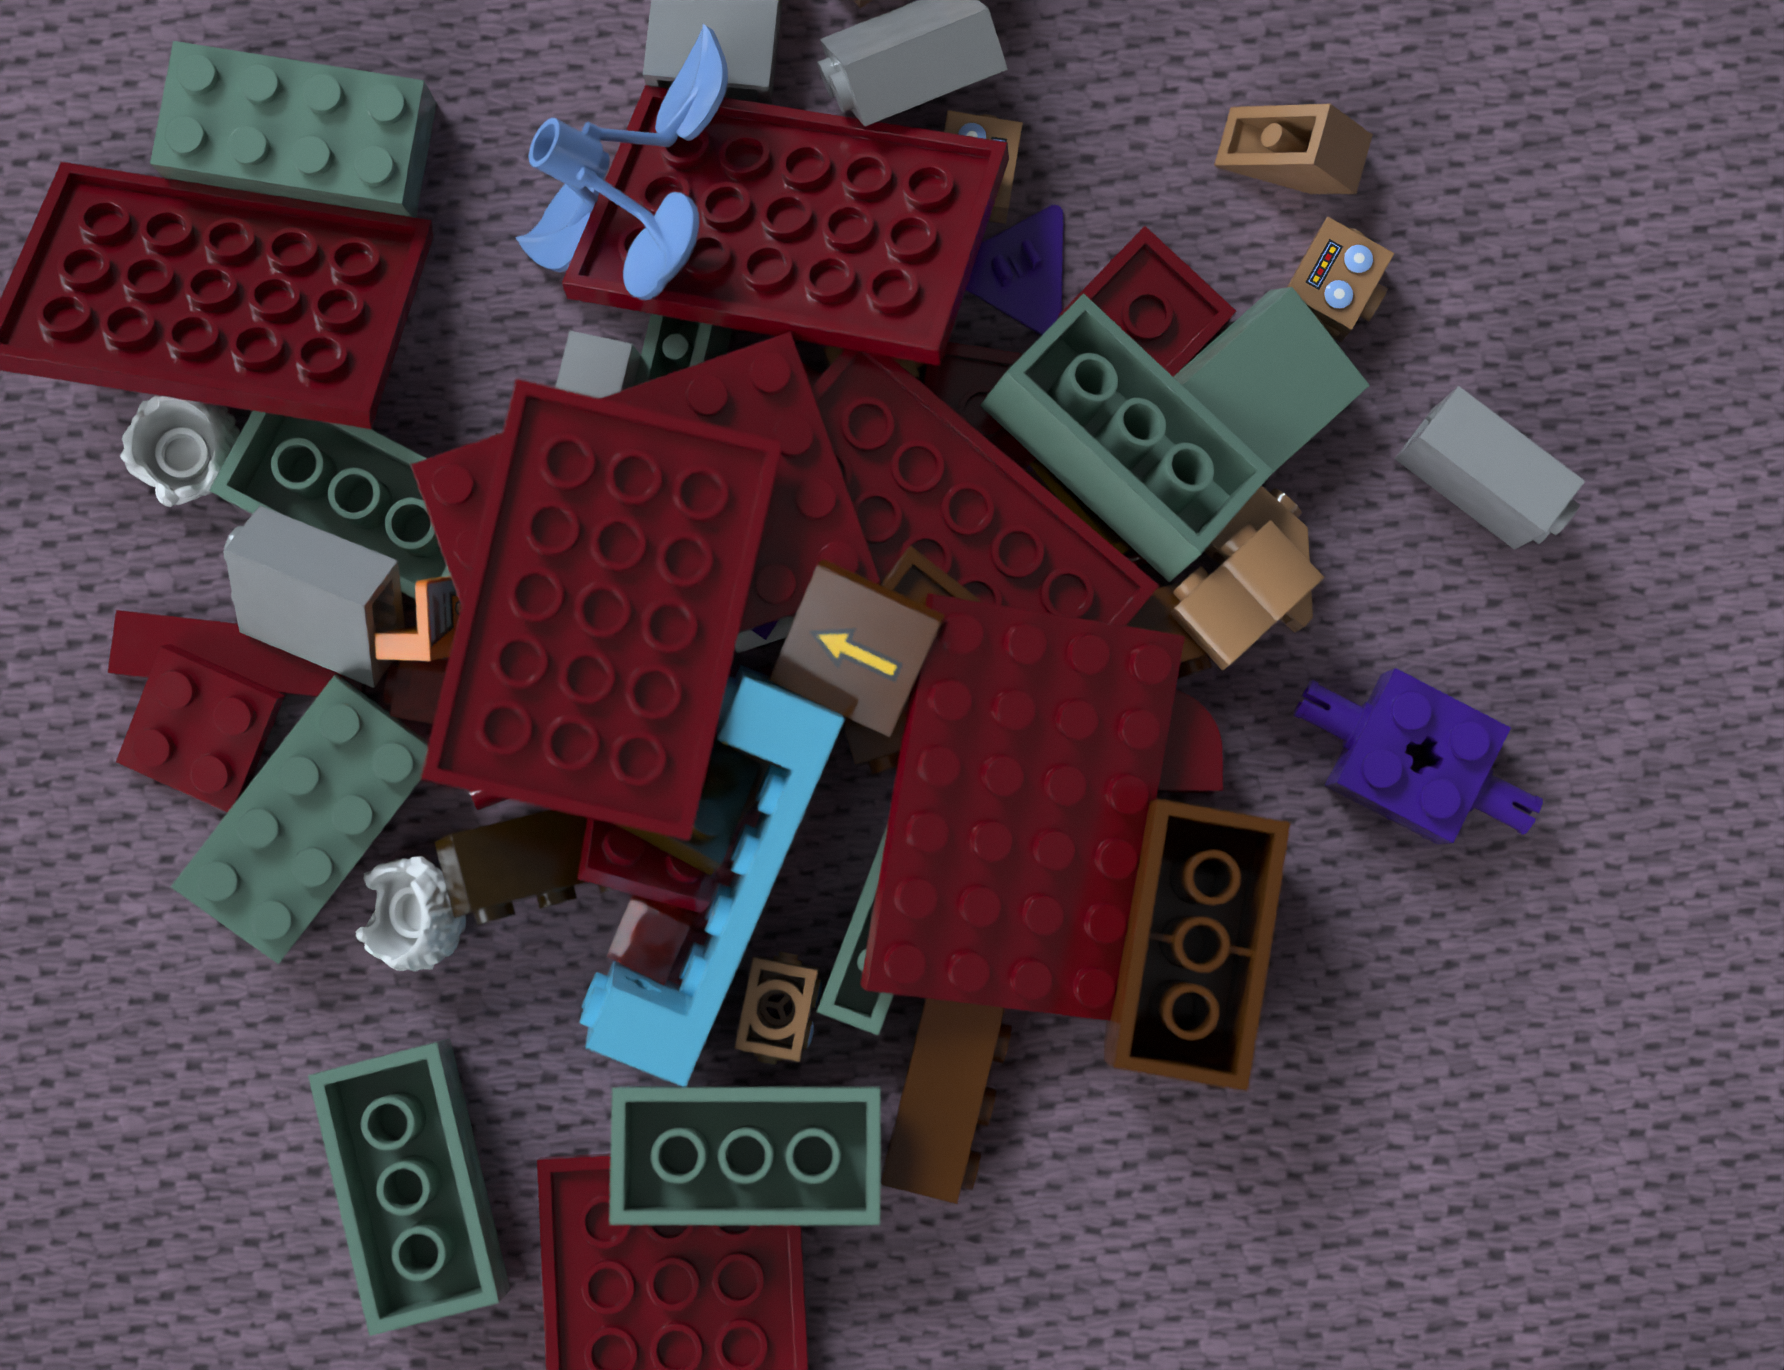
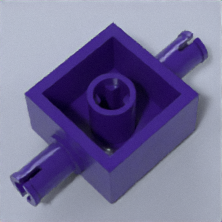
M1397 668L1380 675L1368 701L1362 706L1319 685L1313 679L1301 695L1305 699L1297 703L1293 716L1298 719L1302 718L1343 740L1342 747L1344 748L1324 785L1329 789L1437 845L1454 843L1468 813L1474 808L1516 829L1522 835L1526 834L1534 824L1536 818L1527 814H1531L1532 811L1539 813L1543 799L1537 795L1533 796L1493 775L1494 768L1492 765L1511 727ZM1421 744L1424 747L1422 756L1428 760L1427 767L1412 770L1410 768L1413 764V758L1405 753L1406 748Z

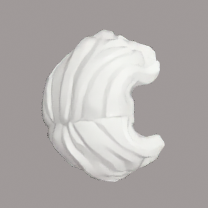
M155 395L150 400L143 401L140 404L131 425L128 426L123 434L124 450L120 457L125 462V466L130 474L155 487L157 499L164 506L172 507L173 505H181L212 493L209 489L238 439L240 431L235 426L236 420L234 416L227 413L228 408L226 406Z
M416 856L410 859L396 858L393 861L378 864L372 871L364 873L363 879L366 886L377 891L374 913L365 927H359L356 930V937L360 942L365 943L364 948L367 952L376 958L382 959L389 967L397 971L411 970L416 972L421 969L433 970L435 964L455 951L459 944V936L466 927V915L454 918L443 873L440 869L436 868L433 863L426 860L423 856Z

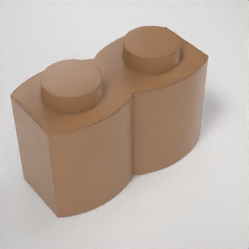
M1271 520L1258 532L1250 523H1247L1220 548L1228 557L1211 575L1202 566L1199 567L1173 591V594L1181 602L1170 612V615L1222 671L1325 578Z

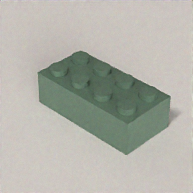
M173 41L150 164L164 178L416 218L437 102L424 80Z
M1084 293L1008 369L980 405L1168 582L1173 580L1208 547L1274 472Z
M252 411L209 491L250 514H253L261 505L397 560L401 593L416 600L415 584L418 580L450 576L410 465L427 458L372 429Z
M336 674L170 887L279 964L419 783L429 741L343 677Z
M451 1039L428 1043L308 1075L369 1336L499 1303L511 1289Z
M881 1086L613 1087L610 1225H880Z

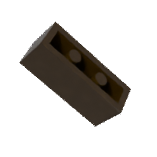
M551 809L452 833L436 841L435 846L454 918L474 913L477 925L516 915L513 903L536 897L539 909L578 899L575 887L590 884V882L578 879L588 817ZM598 885L600 893L615 890Z

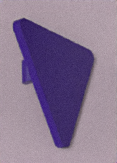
M1051 205L982 242L966 287V291L1041 336L1057 321L1058 315L1062 312V208L1058 205Z

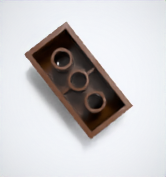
M1159 799L1149 802L1111 1021H1106L1104 1060L1111 1067L1248 1091L1291 822Z

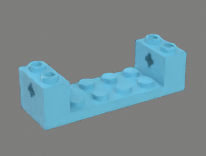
M741 664L735 678L728 676L716 727L717 737L723 742L781 765V767L769 765L755 799L759 801L758 810L761 811L755 827L747 824L743 825L730 856V860L734 861L732 871L735 872L729 886L719 883L712 895L711 903L704 919L708 920L705 932L709 933L704 946L696 942L692 943L680 971L679 978L683 979L681 985L614 958L607 976L599 972L595 973L582 1004L584 1010L579 1022L588 1026L587 1049L683 1087H686L844 721L841 714L769 681V676Z

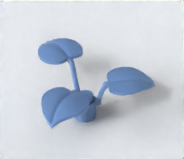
M702 24L701 32L690 54L667 92L657 115L655 125L657 133L606 129L590 122H586L582 131H579L556 118L548 119L538 129L531 143L529 163L532 167L565 184L546 208L542 219L528 234L516 237L519 245L534 262L552 271H567L595 202L598 200V195L601 193L641 220L646 227L633 241L625 260L623 270L624 284L631 295L641 300H648L657 296L664 289L667 282L685 264L695 245L699 230V214L693 200L682 193L672 192L663 200L653 216L650 211L603 180L609 167L610 157L607 152L603 151L600 141L670 147L675 143L678 136L690 141L704 130L717 112L728 83L726 59L717 36L710 27Z

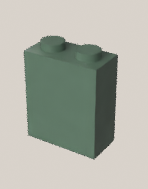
M1293 287L1269 290L1174 376L1185 389L1274 472L1370 386Z

